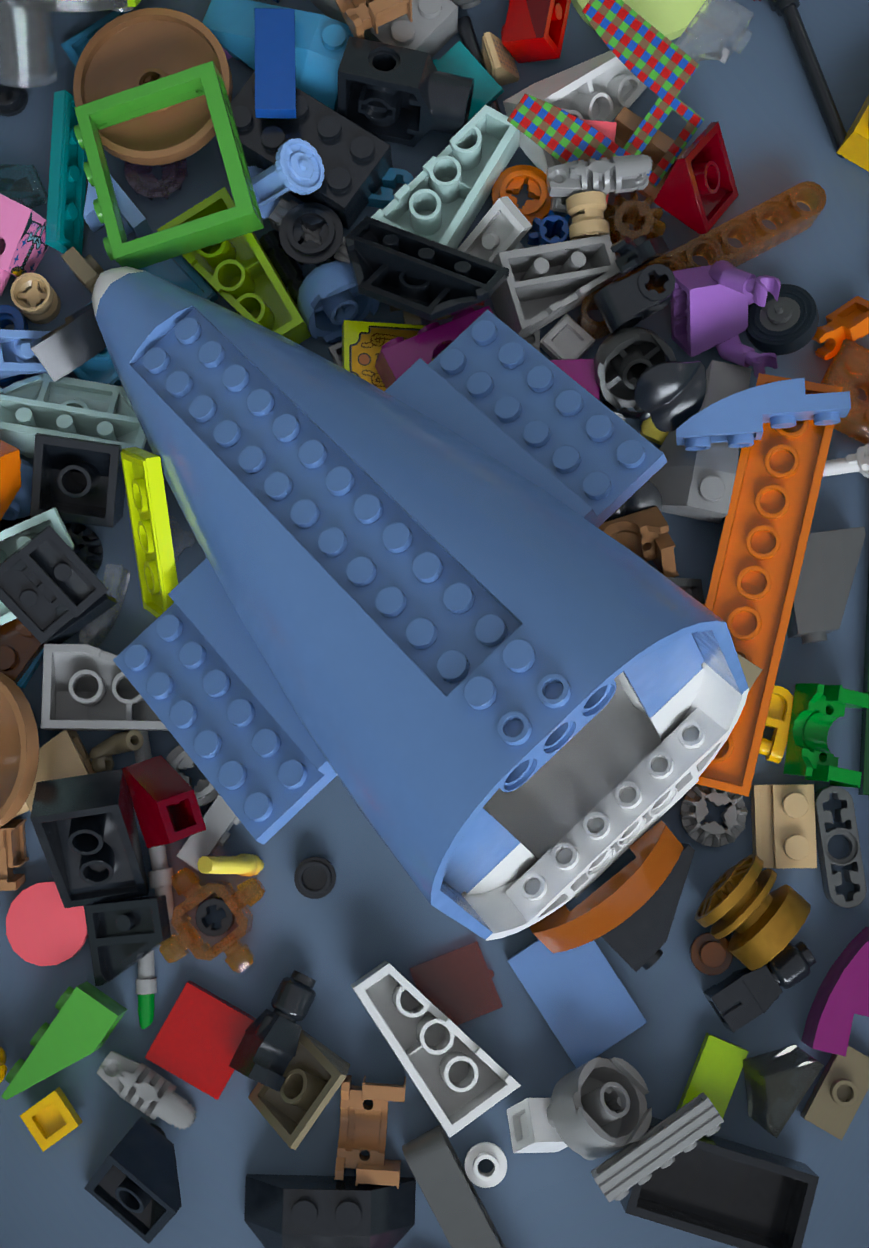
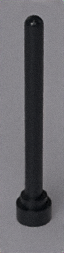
M768 0L771 10L776 11L778 16H783L831 141L837 152L847 133L797 9L800 6L799 0Z

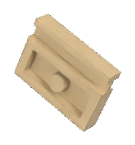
M814 784L752 785L753 854H756L764 862L763 868H817Z

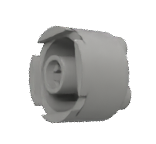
M597 1057L567 1073L557 1082L552 1092L551 1104L547 1108V1118L570 1149L580 1154L586 1160H594L605 1157L640 1140L650 1126L652 1107L647 1108L645 1095L649 1093L642 1076L632 1065L616 1057L611 1059Z

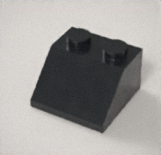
M40 433L35 434L30 516H37L56 507L62 521L113 528L123 517L125 480L120 451H122L121 445Z

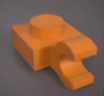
M856 296L826 316L827 324L817 327V331L812 340L820 344L825 342L821 348L815 351L816 356L824 360L832 359L839 352L845 339L854 342L869 334L868 300Z

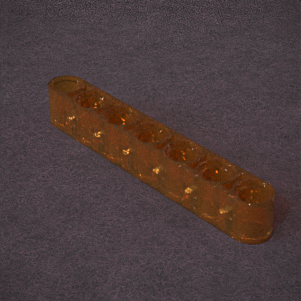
M805 181L713 228L707 234L694 238L611 283L623 280L653 264H662L672 272L701 267L692 258L696 255L706 258L709 265H713L716 261L725 260L737 267L810 228L826 204L827 196L825 191L815 182ZM796 202L807 204L811 211L800 209ZM762 220L772 221L777 229L765 227ZM727 238L738 239L743 247L736 248L731 246ZM651 283L648 285L647 290L655 289L660 294L663 287L655 288ZM609 284L586 296L579 311L577 324L594 339L605 337L611 333L605 321H594L587 313L590 310H598L593 297Z

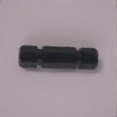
M271 230L260 238L261 246L267 256H269L271 263L285 287H288L291 297L297 304L298 291L305 278L297 262L293 258L288 257L280 242L279 232Z

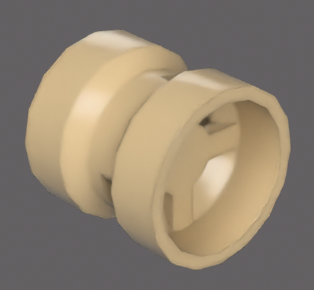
M586 191L576 193L566 199L567 214L572 218V224L569 226L570 240L606 234L610 236L609 222L604 219V211L607 208L605 193Z
M30 272L17 277L12 283L10 290L11 299L16 307L32 323L47 324L58 316L61 308L60 298L46 278L40 274Z

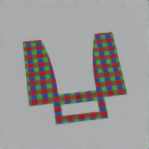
M589 0L582 13L617 58L642 83L659 96L655 104L623 148L570 113L528 94H524L507 121L564 164L576 160H584L586 162L588 159L593 158L599 160L602 157L610 159L612 156L640 155L673 110L685 119L687 124L654 170L647 174L649 176V183L656 188L704 121L701 116L677 98L699 64L622 0Z

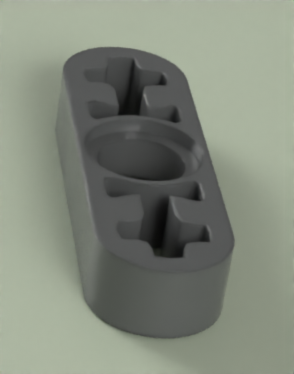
M837 786L823 787L814 793L816 844L823 890L826 898L832 904L844 908H853L862 903L867 892L854 803L851 795L845 789ZM830 793H832L833 799L841 801V808L835 809L836 822H845L846 829L829 828L825 830V823H833L831 811L823 809V802L829 801ZM837 834L843 835L849 843L848 853L840 859L834 858L828 851L830 838ZM852 864V870L843 869L845 881L854 885V890L848 892V899L846 900L844 895L838 894L835 891V887L842 884L841 871H832L831 865L846 866Z

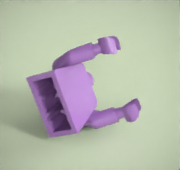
M725 260L716 261L713 265L673 271L676 281L671 298L672 340L690 357H694L715 346L723 360L743 367L752 366L756 378H758L759 373L766 374L765 367L778 368L775 353H756L752 347L741 344L738 334L744 332L748 327V305L755 303L758 306L764 307L767 291L778 302L781 286L779 278L768 275L756 277L754 274L737 269L733 264Z

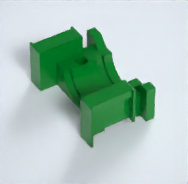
M796 683L783 774L805 776V780L829 782L830 780V785L860 788L862 772L837 767L839 757H835L829 751L827 735L832 723L837 718L844 716L845 708H869V692L842 688V685Z

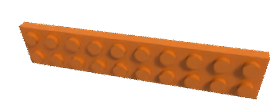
M759 373L756 386L789 380L791 378ZM805 381L806 394L842 392L843 387ZM814 420L796 421V426L775 429L770 427V423H763L761 440H754L753 446L741 448L729 511L725 517L705 607L727 623L736 652L761 668L762 672L748 692L745 706L735 727L715 758L699 776V781L696 783L698 785L749 797L834 425L818 426L814 425Z

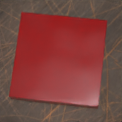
M189 980L145 1058L218 1100L235 1071L229 1064L245 1034V1030L256 1018Z

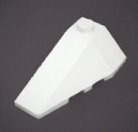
M610 50L528 86L503 101L506 115L509 117L524 94H528L546 101L578 119L612 122L623 107L629 108L647 86ZM520 131L519 147L538 169L547 175L548 167L562 164Z

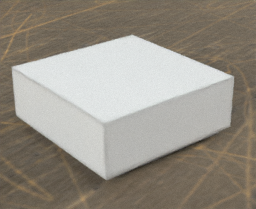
M566 313L540 340V348L553 360L580 359L594 345L595 339Z

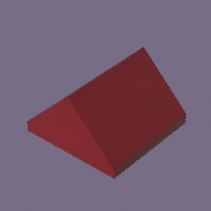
M718 121L711 122L677 159L654 200L655 204L698 234H707L739 196Z

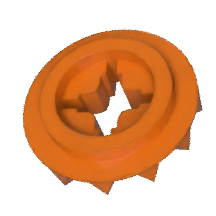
M515 165L507 168L500 174L492 188V205H494L498 198L508 196L531 225H533L535 217L539 219L547 217L552 197L549 196L546 174L542 170L531 165ZM524 184H527L528 197L533 200H527L525 206H522V209L518 208L517 198L512 196V194L519 195Z

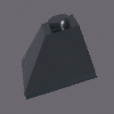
M140 1117L109 1154L84 1189L148 1244L178 1212L182 1204L174 1144L166 1138L164 1131L159 1126L148 1123L143 1117Z

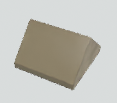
M301 1029L296 1055L289 1062L283 1074L286 1079L280 1091L278 1092L258 1082L248 1098L288 1147L296 1150L347 1077L350 1064Z

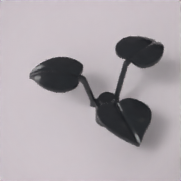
M668 361L653 365L645 370L638 378L634 389L635 401L644 412L629 411L626 407L619 410L608 401L602 403L624 421L626 418L644 421L651 417L653 424L658 430L662 432L676 431L680 425L698 413L703 404L707 383L705 367L701 361ZM647 481L605 522L655 506L661 512L662 498L657 487L650 481Z

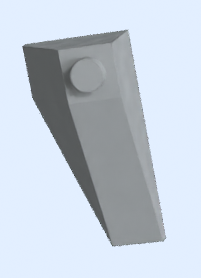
M44 644L42 729L47 731L168 730L115 664L113 659L118 655L87 644Z

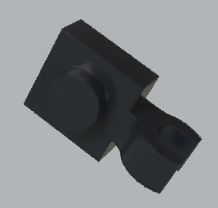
M642 235L634 240L625 237L610 248L613 253L617 252L621 256L615 262L622 275L635 272L670 251L662 236L648 239L646 235Z

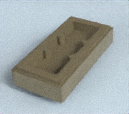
M849 1045L846 1057L832 1054L800 1116L842 1141L869 1089V1057Z

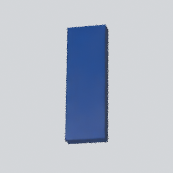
M254 8L255 118L296 119L295 9Z

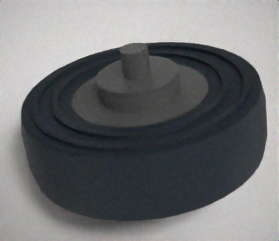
M781 284L778 302L767 291L764 307L758 306L755 303L748 305V327L746 328V333L750 342L758 350L764 353H775L776 355H786L800 350L811 341L817 331L819 314L816 302L809 292L796 285Z

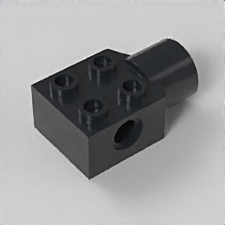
M349 36L338 69V113L383 141L414 147L429 130L455 135L467 124L473 97L474 78L438 71L427 52Z

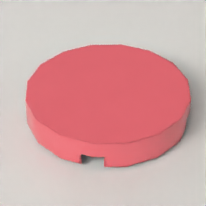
M55 881L39 882L22 890L12 901L6 916V936L13 951L24 961L38 966L58 965L76 956L88 938L84 906L65 908Z

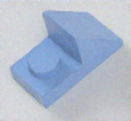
M111 176L126 236L133 233L136 238L152 234L153 232L146 218ZM88 182L84 219L91 231L96 232L105 224L99 221L94 209L93 200L98 199L95 186L92 187Z
M0 329V380L19 374H48L31 350L30 343L51 331Z

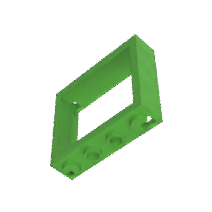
M213 61L74 107L78 124L74 125V133L80 147L86 151L88 161L83 163L84 171L92 187L95 186L98 199L93 200V205L99 221L105 224L108 236L103 238V243L111 261L115 260L121 267L127 266L141 269L265 228L226 86ZM205 95L235 207L127 241L98 130Z

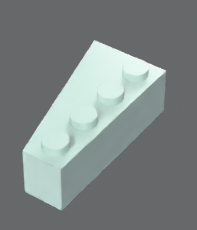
M485 105L449 140V145L437 157L433 156L423 166V171L408 185L405 183L394 194V199L383 210L379 209L371 218L457 249L490 195L496 180L505 170L519 147L520 130L507 121L508 116Z

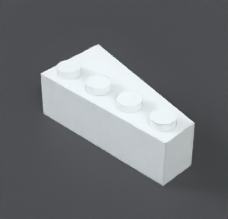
M382 962L351 984L354 992L449 1137H452L521 1086L390 963Z

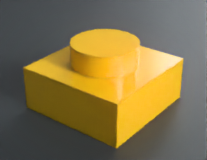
M60 1087L20 1115L43 1152L83 1123Z

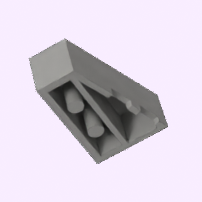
M609 234L498 252L492 263L508 268L509 276L491 295L496 316L524 339L593 298L597 292L608 286L621 272L615 262L617 259L616 255L610 249L612 242Z

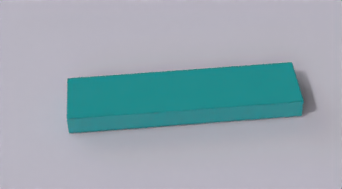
M66 90L54 92L45 244L63 254L74 246L82 256L86 174L83 163L87 162V155L85 149L83 150L80 147L74 133V125L78 124L74 109L76 107L74 96Z

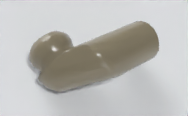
M137 730L116 733L93 747L88 758L92 759V770L94 772L112 770L115 766L112 755L139 750L143 745L142 734Z

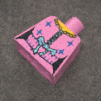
M0 194V296H2L11 275L19 277L24 273H34L49 248L45 244L46 219L32 209Z

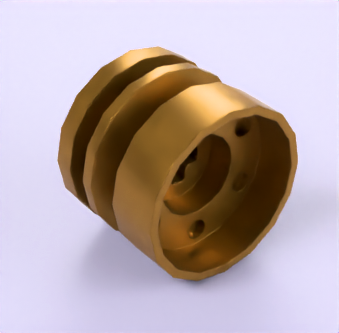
M756 854L745 857L717 879L707 892L694 918L705 928L712 925L710 934L718 940L735 930L729 942L728 950L752 971L767 964L788 945L805 923L811 909V905L790 885L785 884L769 893L776 881L777 873L768 868L762 871L764 862Z

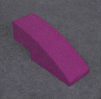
M865 927L846 946L831 966L817 991L808 1013L801 1042L812 1049L846 1057L854 1014L869 1017V927Z

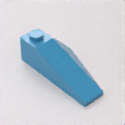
M211 0L202 23L215 35L221 46L236 60H242L255 71L254 8H291L251 0ZM295 9L296 87L336 112L338 107V69L349 36L353 37L346 23L322 14Z

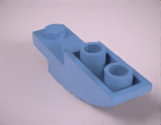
M805 377L755 386L721 399L693 415L676 429L677 446L685 445V450L688 451L707 450L711 448V443L728 442V447L745 448L753 446L754 440H761L763 423H770V427L775 429L796 426V421L814 420V425L818 426L834 425L840 423V418H846L851 409L850 391L806 394Z

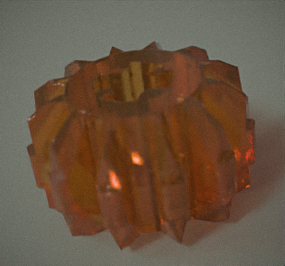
M634 191L631 193L629 201L618 194L614 199V205L607 204V208L604 211V219L609 222L612 245L625 237L634 240L642 235H646L648 239L664 234L666 225L660 221L663 215L662 208H650L653 201L651 196L641 202L638 201V195ZM629 224L633 225L634 231L630 230Z

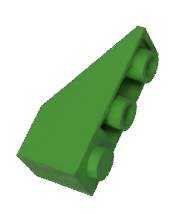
M88 981L76 986L75 989L69 986L54 1007L59 1010V1013L52 1023L48 1024L45 1022L31 1039L30 1044L35 1048L26 1061L20 1058L5 1077V1081L9 1083V1086L1 1097L8 1100L98 1050L105 1044L128 1009Z

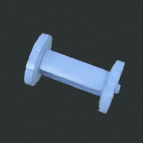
M295 138L284 142L278 148V152H276L275 164L266 170L256 166H248L262 220L270 216L278 205L280 196L290 190L299 195H308L321 187L325 176L324 165L317 150L307 141Z

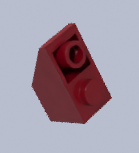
M161 755L121 768L147 848L170 844L206 830L193 788Z

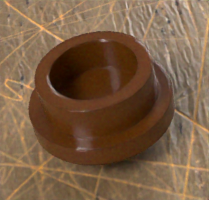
M710 932L697 936L690 947V958L695 968L707 975H718L727 970L733 958V954L728 950L729 941L725 937L718 940Z

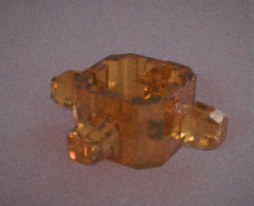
M184 867L171 877L173 887L179 896L183 894L186 900L173 909L171 924L179 935L173 933L171 938L162 943L159 948L168 963L176 962L189 954V949L196 959L209 961L224 952L228 957L225 959V962L233 971L239 974L254 963V955L247 943L243 946L239 939L249 933L252 928L253 915L246 905L252 907L266 892L258 878H249L236 886L238 889L236 892L229 882L214 880L201 887L199 884L201 879L194 870L188 867ZM216 893L218 897L221 896L226 905L237 918L235 921L239 927L210 947L208 942L204 943L197 930L189 922L191 918L187 913L209 896Z

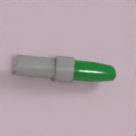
M154 950L138 961L136 994H138V1016L141 1029L150 1026L154 1020L155 993H157Z

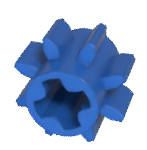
M549 210L548 216L543 220L535 217L532 227L536 232L528 235V244L540 246L570 241L568 225L570 216L561 217L554 215L553 210Z

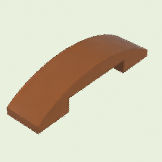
M662 820L629 846L636 858L572 910L564 904L555 912L529 927L531 932L552 953L577 948L608 933L640 909L664 883L677 863L684 847Z

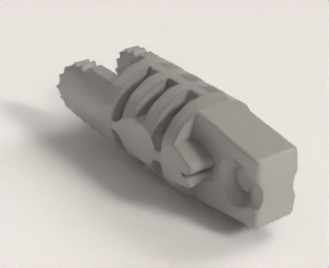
M638 154L612 156L610 159L602 157L599 160L593 158L588 159L586 162L584 160H576L547 168L546 175L548 193L550 197H569L586 191H600L608 195L609 192L617 194L643 190L648 186L649 176L647 174H650L652 170L653 160L648 155Z
M111 1051L96 1073L119 1094V1097L151 1119L155 1120L157 1117H160L168 1124H174V1128L178 1127L179 1130L181 1128L185 1130V1128H189L195 1122L194 1119L197 1117L195 1115L197 1111L194 1110L195 1107H192V1104L187 1103L186 1099L174 1092L177 1086L145 1064H140L115 1051Z

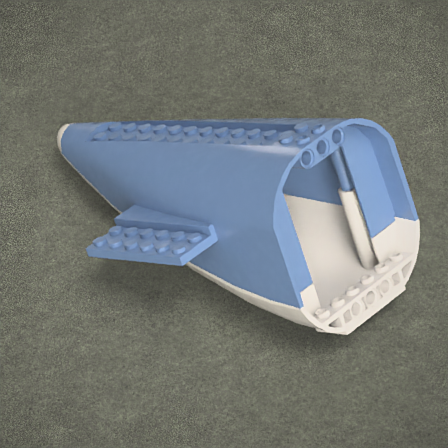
M125 266L111 268L100 273L94 284L91 298L99 329L153 454L161 457L162 472L207 557L168 593L174 603L113 659L115 664L257 842L264 845L329 782L338 776L358 809L430 905L486 941L515 934L555 912L572 898H577L631 844L639 839L699 781V776L715 758L735 727L749 692V687L727 623L633 551L598 528L667 463L664 453L488 309L433 361L427 364L419 358L390 387L383 391L294 341L147 271Z

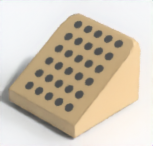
M485 32L482 36L481 52L488 73L500 86L517 82L520 76L513 56L502 44L501 39L491 32Z

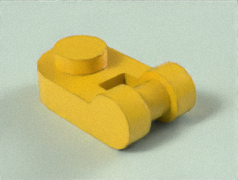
M774 686L765 725L774 729L772 738L770 740L762 738L759 754L765 755L767 761L777 764L781 762L787 745L794 699L789 690L782 686Z

